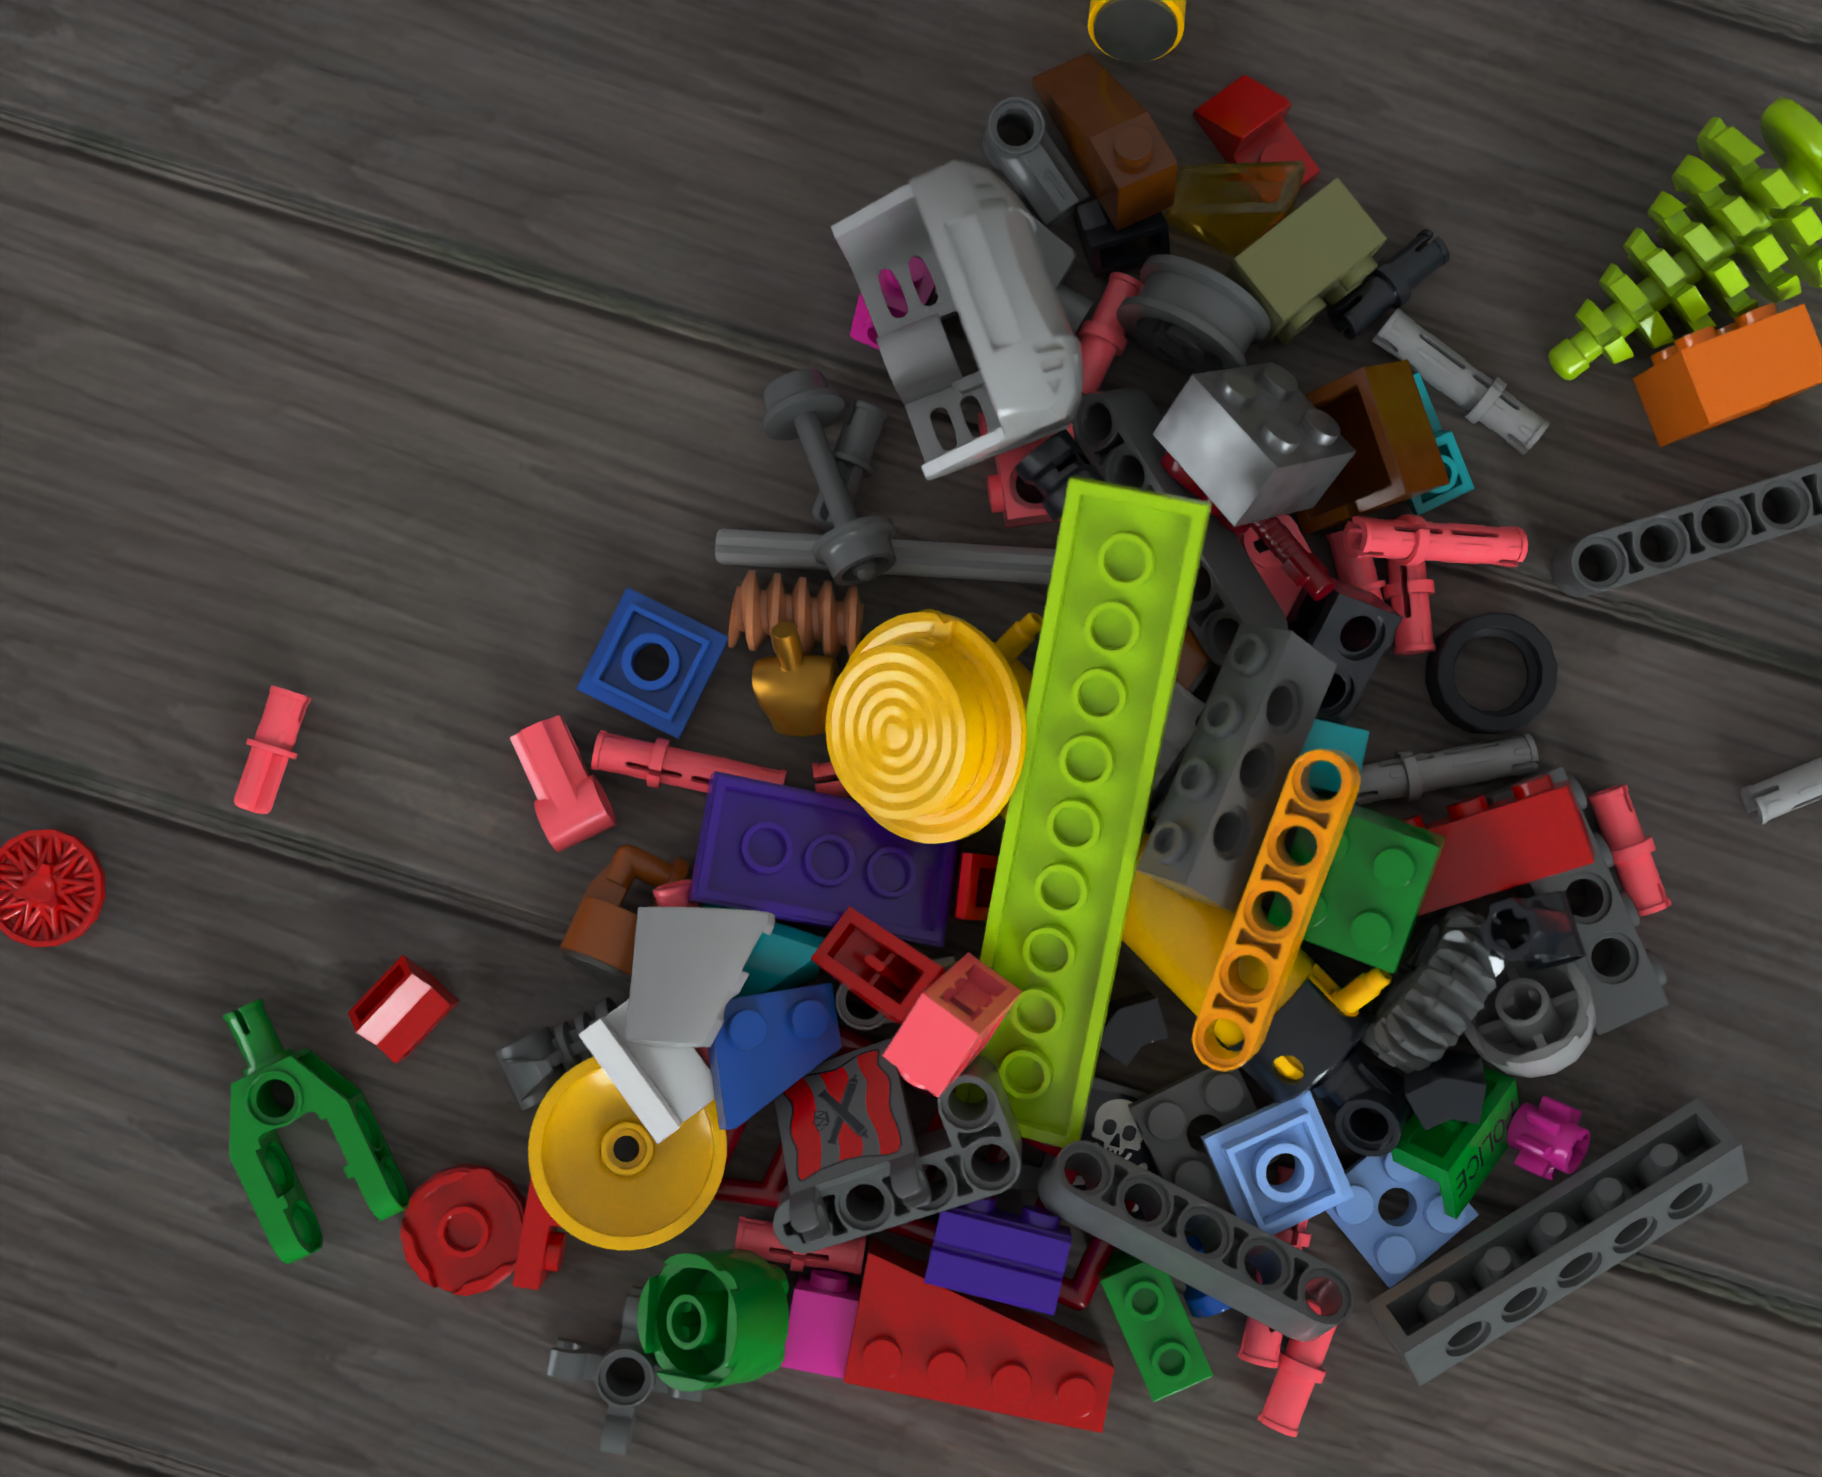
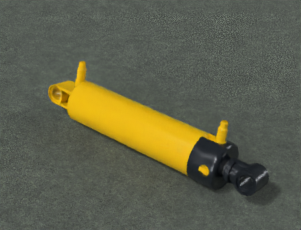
M924 609V610H919V611H918V612H939V613H942L941 611L934 610V609ZM1029 612L1020 621H1016L996 642H993L1005 657L1014 673L1023 699L1025 714L1033 674L1016 658L1035 640V635L1042 628L1043 619L1034 612ZM1009 800L999 813V815L1005 821L1009 806ZM1145 831L1141 845L1139 860L1150 837V835L1147 834ZM1136 870L1122 941L1198 1017L1245 891L1243 890L1233 913L1185 898ZM1262 909V914L1267 920L1268 914ZM1299 948L1264 1043L1259 1051L1241 1067L1271 1098L1279 1103L1295 1099L1310 1090L1316 1099H1320L1336 1115V1132L1344 1145L1364 1156H1382L1387 1154L1398 1145L1411 1111V1105L1405 1096L1404 1078L1393 1070L1384 1067H1374L1355 1044L1359 1041L1367 1027L1368 1012L1363 1006L1377 997L1380 991L1390 983L1391 975L1389 972L1375 967L1368 973H1362L1343 987L1318 960L1310 958ZM1242 955L1238 962L1240 979L1250 988H1265L1269 977L1266 965L1256 956ZM1218 1019L1215 1023L1214 1032L1215 1036L1223 1043L1222 1047L1231 1051L1242 1050L1245 1039L1239 1025L1229 1019ZM1367 1108L1375 1109L1383 1115L1373 1113Z

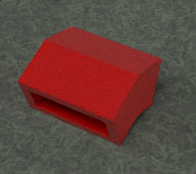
M402 955L348 1011V1015L356 1033L376 1045L396 1064L406 1059L460 1001L431 973L405 955Z

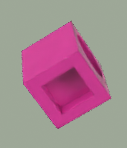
M812 1269L811 1276L798 1273L789 1315L788 1334L784 1345L785 1357L781 1367L844 1379L859 1302L860 1285L849 1283L848 1275L835 1270Z

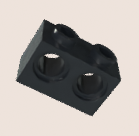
M1330 577L1335 582V587L1329 594L1318 601H1315L1302 587L1286 620L1288 631L1294 632L1337 664L1315 719L1345 725L1352 710L1360 704L1365 686L1380 658L1391 647L1395 631L1403 617L1374 593ZM1351 619L1349 624L1345 628H1343L1344 625Z

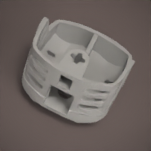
M953 160L908 179L909 184L898 188L831 226L834 237L852 269L878 334L876 340L895 390L906 408L925 464L921 465L928 481L1069 428L1082 399L1083 361L1081 343L1074 336L1036 237V224L1019 198L989 169L958 160ZM918 256L922 258L932 276L938 294V300L932 306H926L921 303L913 284L908 265L913 257ZM883 269L892 270L901 286L908 306V312L902 318H896L891 315L883 296L878 278L880 271ZM957 314L961 317L980 368L979 371L964 377L942 323V320ZM967 397H975L978 400L986 420L988 433L979 438L973 437L963 416L961 403ZM936 409H945L951 418L957 439V445L952 450H944L937 439L931 421V415Z

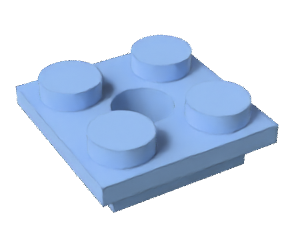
M1310 1090L1295 1099L1270 1104L1201 1136L1234 1216L1271 1235H1275L1355 1197ZM1283 1153L1292 1154L1295 1160V1170L1291 1178L1279 1185L1269 1184L1266 1179V1168L1271 1159Z
M1391 1152L1382 1156L1363 1155L1344 1172L1355 1197L1326 1210L1331 1219L1389 1288L1400 1282L1479 1215L1469 1203L1457 1219L1446 1215L1439 1183L1393 1162ZM1392 1188L1405 1189L1409 1197L1406 1212L1394 1220L1381 1218L1378 1210L1381 1196Z

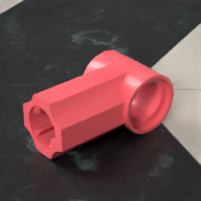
M562 715L539 721L510 737L537 797V800L534 801V808L538 820L555 851L559 853L617 826L616 816L611 803L597 777L594 774H589L579 748Z

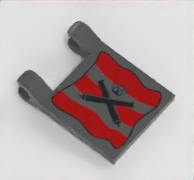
M891 1038L820 1063L774 1099L790 1190V1221L796 1232H803V1238L807 1244L824 1240L831 1234L829 1218L820 1191L890 1167L892 1189L899 1198H903V1204L908 1210L930 1203L932 1199L918 1153L902 1076L898 1071V1067L883 1057L884 1052L892 1042Z

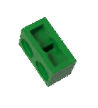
M1122 1250L1112 1254L1106 1269L1099 1273L1098 1277L1153 1402H1157L1213 1377L1214 1375L1170 1275Z

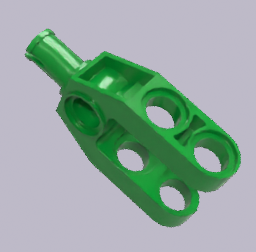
M260 998L222 1016L224 1021L227 1022L248 1066L247 1069L242 1071L244 1077L231 1083L229 1158L275 1254L282 1262L292 1264L321 1250L323 1236L315 1212L277 1134L276 1128L287 1126L307 1112L317 1113L320 1121L327 1118L348 1163L343 1167V1170L348 1179L355 1178L367 1205L379 1222L407 1210L410 1205V1199L404 1178L363 1091L308 1047L295 1053L292 1048L285 1050L264 1007V1000ZM275 1079L283 1080L293 1089L295 1100L292 1109L279 1105L273 1098L272 1085Z

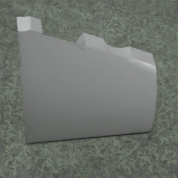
M638 907L626 1040L650 1047H711L724 1023V1010L727 1003L732 997L739 994L749 973L742 969L761 933L771 934L775 925V915L765 911L723 908Z

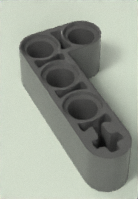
M978 1055L938 1097V1109L944 1128L915 1137L922 1165H935L943 1170L946 1175L945 1178L939 1181L928 1182L932 1198L930 1203L908 1210L903 1204V1198H899L892 1189L889 1167L820 1191L829 1218L831 1234L824 1240L807 1244L803 1238V1232H796L791 1225L789 1216L790 1190L789 1184H787L783 1190L773 1220L774 1234L779 1242L790 1251L798 1253L815 1252L993 1196L1011 1188L1018 1179L1021 1169L1022 1137L1001 1077L994 1064L985 1057ZM970 1082L980 1086L985 1091L986 1097L979 1102L967 1103L957 1098L952 1090L961 1083ZM995 1144L1006 1150L1008 1156L1000 1162L991 1163L981 1159L975 1151L983 1145ZM860 1184H869L879 1189L884 1197L877 1201L862 1200L855 1194L852 1188ZM833 1194L835 1196V1199L830 1200L831 1195Z

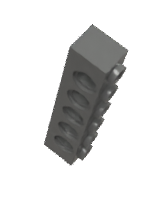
M1696 1098L1368 1303L1384 1336L1420 1387L1747 1184L1748 1176L1742 1144L1699 1098Z

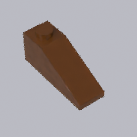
M1089 52L1032 77L1034 89L1116 231L1174 206L1178 170L1177 159L1149 112Z

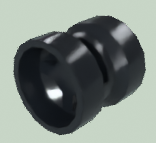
M1067 429L1057 432L1044 441L1014 468L1026 485L1035 486L1043 496L1042 507L1053 521L1058 520L1063 515L1069 478L1078 476L1103 482L1106 481L1094 465L1084 464L1077 454L1078 444Z

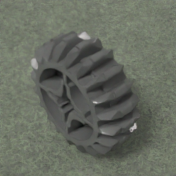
M1456 904L1435 911L1431 918L1423 920L1419 929L1411 935L1403 960L1395 973H1390V983L1380 991L1377 997L1364 1006L1368 1012V1022L1359 1040L1370 1047L1371 1052L1391 1067L1397 1066L1408 1074L1416 1070L1421 1071L1428 1068L1431 1062L1441 1059L1445 1050L1449 1046L1456 1045L1462 1032L1466 1028L1471 1027L1473 1018L1479 1010L1485 1007L1484 1002L1487 996L1496 988V977L1504 969L1503 959L1505 957L1503 954L1493 949H1486L1479 926L1486 921V917L1477 911L1474 912L1471 909L1468 910L1464 906Z

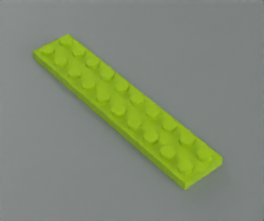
M1078 476L1069 478L1025 714L1027 738L1024 763L1017 785L1009 800L980 956L982 963L1022 992L979 1056H983L992 1062L999 1072L1019 1126L1021 1137L1064 1148V1146L1073 1141H1081L1212 504ZM968 1082L956 1086L955 1095L961 1101L975 1103L986 1097L985 1091L977 1084Z

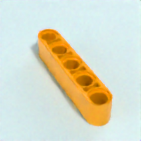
M1318 749L1306 752L1296 759L1289 771L1194 1026L1192 1036L1194 1051L1199 1059L1212 1069L1220 1071L1237 1069L1254 1056L1264 1043L1359 792L1361 782L1359 768L1352 757L1340 750ZM1321 760L1331 762L1341 772V789L1331 800L1321 799L1315 795L1309 785V772ZM1295 825L1307 828L1316 837L1317 853L1310 863L1297 862L1286 852L1285 837L1288 831ZM1267 891H1279L1290 900L1293 915L1288 926L1273 925L1262 914L1261 902ZM1242 955L1256 956L1266 965L1269 977L1265 988H1250L1240 979L1238 962ZM1218 1019H1229L1239 1025L1245 1039L1242 1050H1227L1219 1044L1214 1032L1215 1023Z

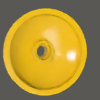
M594 1056L567 1071L547 1092L535 1114L528 1142V1161L532 1183L542 1205L550 1216L563 1229L581 1241L593 1246L619 1251L638 1250L656 1246L676 1237L689 1228L704 1213L714 1198L723 1177L727 1157L726 1130L719 1129L715 1099L683 1122L679 1129L657 1144ZM622 1136L632 1137L638 1146L637 1155L628 1162L618 1160L613 1151L615 1142Z

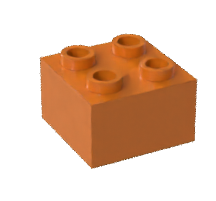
M1775 302L1735 318L1736 322L1715 330L1714 326H1709L1674 341L1675 345L1651 355L1653 367L1634 377L1633 381L1659 447L1667 446L1778 404L1821 384L1822 347L1805 304L1779 313Z

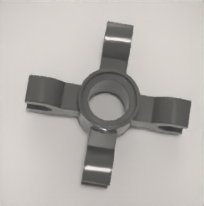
M632 1286L631 1294H628L626 1298L621 1335L615 1338L608 1348L591 1346L588 1343L575 1339L558 1338L557 1346L551 1349L547 1375L561 1379H587L595 1381L598 1393L609 1404L600 1444V1451L626 1455L628 1444H631L637 1405L641 1404L651 1391L666 1393L672 1397L693 1402H701L702 1394L705 1391L685 1392L676 1390L665 1384L655 1373L663 1370L657 1363L653 1353H644L638 1334V1306L644 1287ZM622 1357L635 1359L643 1367L645 1377L634 1382L622 1379L615 1371L614 1361Z

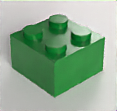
M1322 792L1316 794L1321 799L1331 800L1334 798ZM1354 804L1303 940L1394 974L1403 960L1447 837ZM1303 826L1298 827L1289 856L1297 862L1310 863L1317 853L1316 837L1310 830ZM1276 891L1267 921L1276 926H1288L1293 915L1292 904L1287 896Z

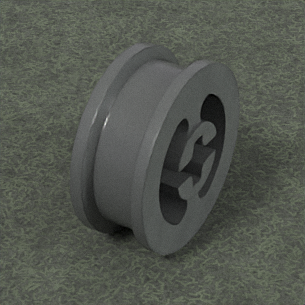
M1167 254L1153 255L1145 261L1140 270V279L1143 286L1137 296L1125 298L1116 313L1119 324L1136 344L1159 361L1188 376L1247 366L1244 357L1250 345L1261 343L1271 327L1270 319L1263 307L1237 283L1203 264Z

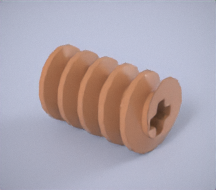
M749 569L741 586H737L733 598L728 631V647L733 649L742 633L745 632L749 650L758 652L769 635L774 653L776 654L771 630L776 624L781 622H792L797 626L803 654H812L819 642L822 645L824 656L836 660L842 647L847 646L850 658L860 643L864 615V604L861 603L857 584L849 586L840 601L835 599L832 581L825 580L817 596L812 597L810 596L806 577H799L792 592L785 593L781 574L774 573L766 590L759 589L756 570Z

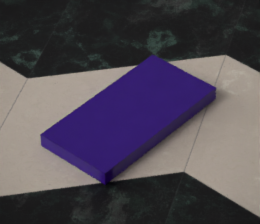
M714 771L710 776L688 902L723 909L765 911L774 914L776 919L833 929L850 906L905 943L938 949L944 945L959 840L938 844L914 842L888 831L877 823L853 799Z

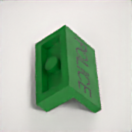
M1485 1066L1483 1067L1486 1090L1480 1124L1450 1119L1424 1130L1414 1112L1405 1124L1398 1145L1391 1151L1393 1162L1439 1183L1445 1214L1455 1219L1460 1216L1509 1147L1507 1144L1508 1128L1514 1114L1520 1107L1516 1079Z

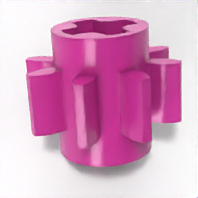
M1546 1095L1542 1097L1539 1107L1528 1102L1521 1105L1514 1114L1507 1132L1508 1146L1520 1151L1514 1164L1550 1181L1554 1180L1557 1170L1567 1174L1574 1173L1584 1160L1590 1144L1589 1130L1577 1125L1582 1116V1111Z

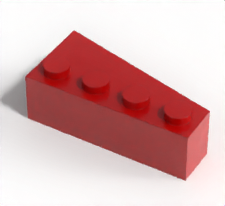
M870 1235L843 1383L1093 1432H1103L1114 1374V1365L1107 1346L1037 1313H1029L1013 1305L924 1283L928 1262L920 1258L919 1260L911 1258L892 1249L890 1244Z

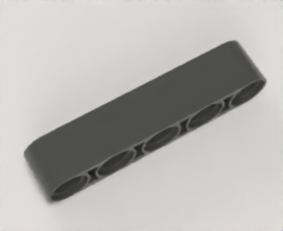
M1125 387L1087 393L1082 396L1079 409L1072 422L1074 436L1090 464L1097 468L1106 480L1105 482L1199 500L1200 497L1187 490L1160 464L1167 450L1155 438L1153 432L1163 418L1151 398L1143 390L1137 387ZM1209 514L1187 623L1209 658L1214 663L1222 666L1240 623L1288 630L1282 609L1234 532L1225 528L1215 515Z
M1822 462L1573 541L1561 547L1554 555L1550 567L1552 579L1556 587L1564 594L1576 598L1587 597L1822 523ZM1765 495L1773 499L1778 507V517L1775 523L1769 520L1763 512L1762 502ZM1704 514L1711 516L1718 525L1719 534L1716 542L1710 541L1702 531L1701 521ZM1644 532L1653 536L1658 543L1659 554L1655 562L1646 558L1641 551L1640 539ZM1583 551L1591 553L1599 563V574L1595 581L1588 580L1579 569V558Z
M1082 1140L1073 1141L1064 1146L1039 1177L1038 1192L1040 1200L1045 1208L1054 1215L1291 1339L1301 1342L1313 1341L1348 1319L1354 1309L1355 1296L1352 1285L1346 1276L1336 1268L1098 1144ZM1064 1169L1078 1173L1083 1178L1087 1191L1073 1187L1065 1177ZM1124 1199L1133 1201L1141 1208L1144 1213L1145 1222L1134 1219L1125 1208ZM1184 1230L1192 1232L1199 1238L1203 1246V1253L1197 1252L1190 1247L1186 1241ZM1244 1261L1250 1262L1258 1269L1261 1274L1262 1284L1250 1278ZM1305 1292L1315 1297L1320 1305L1321 1315L1311 1310L1306 1302Z

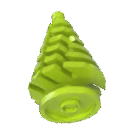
M1780 97L1761 114L1759 125L1762 138L1781 169L1759 168L1754 160L1765 153L1734 126H1726L1720 117L1713 116L1708 120L1696 140L1703 161L1687 154L1672 175L1676 191L1685 192L1691 201L1684 205L1673 195L1662 190L1647 211L1648 218H1652L1659 227L1656 231L1657 235L1673 257L1665 249L1657 248L1643 229L1636 227L1622 247L1629 254L1627 259L1642 281L1636 285L1627 274H1624L1617 265L1611 262L1598 284L1612 305L1602 312L1587 298L1574 316L1582 330L1571 339H1564L1550 350L1548 354L1551 367L1561 378L1569 381L1574 380L1590 367L1589 363L1601 354L1613 365L1634 357L1631 348L1624 339L1633 331L1653 350L1674 343L1673 333L1659 313L1663 308L1671 316L1678 318L1690 333L1709 326L1715 327L1716 324L1707 314L1711 309L1694 284L1701 291L1708 292L1718 304L1716 307L1733 319L1759 308L1758 300L1751 299L1744 291L1748 286H1751L1762 297L1773 303L1775 302V304L1802 293L1799 278L1812 287L1822 288V246H1818L1816 241L1822 238V222L1812 209L1813 207L1822 215V124L1810 112L1795 101ZM1710 166H1718L1722 173L1718 174ZM1806 200H1807V201L1809 202V204L1811 205V206H1799L1800 204H1802V203H1803L1804 201H1806ZM1684 208L1687 209V211L1689 212V214L1695 222H1692L1689 219V217L1683 211ZM1784 264L1794 274L1784 272L1780 265ZM1738 267H1742L1743 270L1746 272V274L1748 275L1746 279L1744 278Z

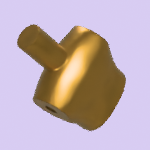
M792 622L776 624L772 628L771 634L777 655L767 656L755 661L752 670L754 695L776 732L797 737L825 733L829 698L834 684L840 675L838 663L835 659L827 656L803 654L797 626Z

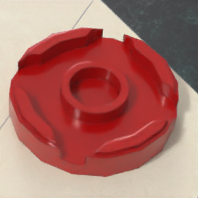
M464 1163L440 1170L415 1189L409 1200V1208L405 1210V1216L401 1222L400 1239L405 1259L420 1280L434 1288L438 1286L443 1290L453 1291L451 1294L469 1296L493 1289L513 1273L516 1267L526 1200L511 1179L491 1167Z

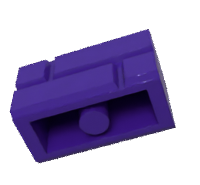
M993 1196L940 1212L924 1283L1054 1316L1072 1239L1070 1227L1059 1225L1061 1219L1059 1216L1054 1215L1045 1208L1023 1205L1021 1215L995 1209L997 1199Z

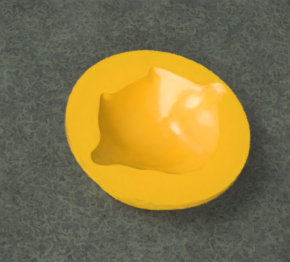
M913 612L896 616L880 624L865 636L851 654L834 684L827 706L826 742L831 763L841 784L877 823L902 838L914 842L938 844L968 837L988 825L1004 808L1014 792L1024 763L1027 738L1026 715L1021 692L1013 671L996 645L979 629L960 618L939 612Z

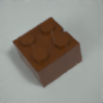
M1408 360L1360 368L1304 395L1316 409L1327 413L1338 423L1341 430L1340 434L1356 452L1313 508L1296 512L1303 535L1345 525L1348 521L1353 522V516L1366 517L1389 508L1393 504L1404 502L1450 484Z

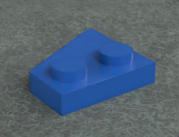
M832 983L735 997L729 1000L724 1010V1023L711 1047H708L720 1130H730L739 1127L842 1047Z

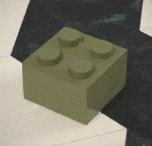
M1338 177L1235 257L1224 275L1252 295L1263 307L1270 319L1271 327L1268 334L1261 343L1256 344L1260 350L1276 338L1283 346L1290 343L1314 322L1313 318L1327 307L1324 302L1325 299L1331 305L1337 304L1364 283L1362 280L1378 266L1372 257L1387 238Z

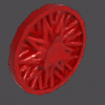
M58 829L28 830L7 840L0 848V930L11 940L31 947L60 946L82 936L98 919L106 898L105 872L96 852L78 836Z

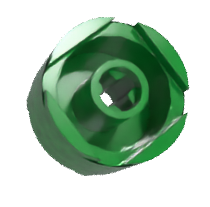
M724 1249L673 1255L663 1262L667 1265L658 1276L649 1277L642 1290L638 1306L637 1324L639 1340L645 1354H654L657 1363L663 1370L655 1373L668 1386L680 1391L693 1392L754 1381L767 1372L775 1371L783 1363L785 1357L784 1345L789 1326V1310L786 1297L789 1283L781 1267L770 1265L763 1257L750 1250Z

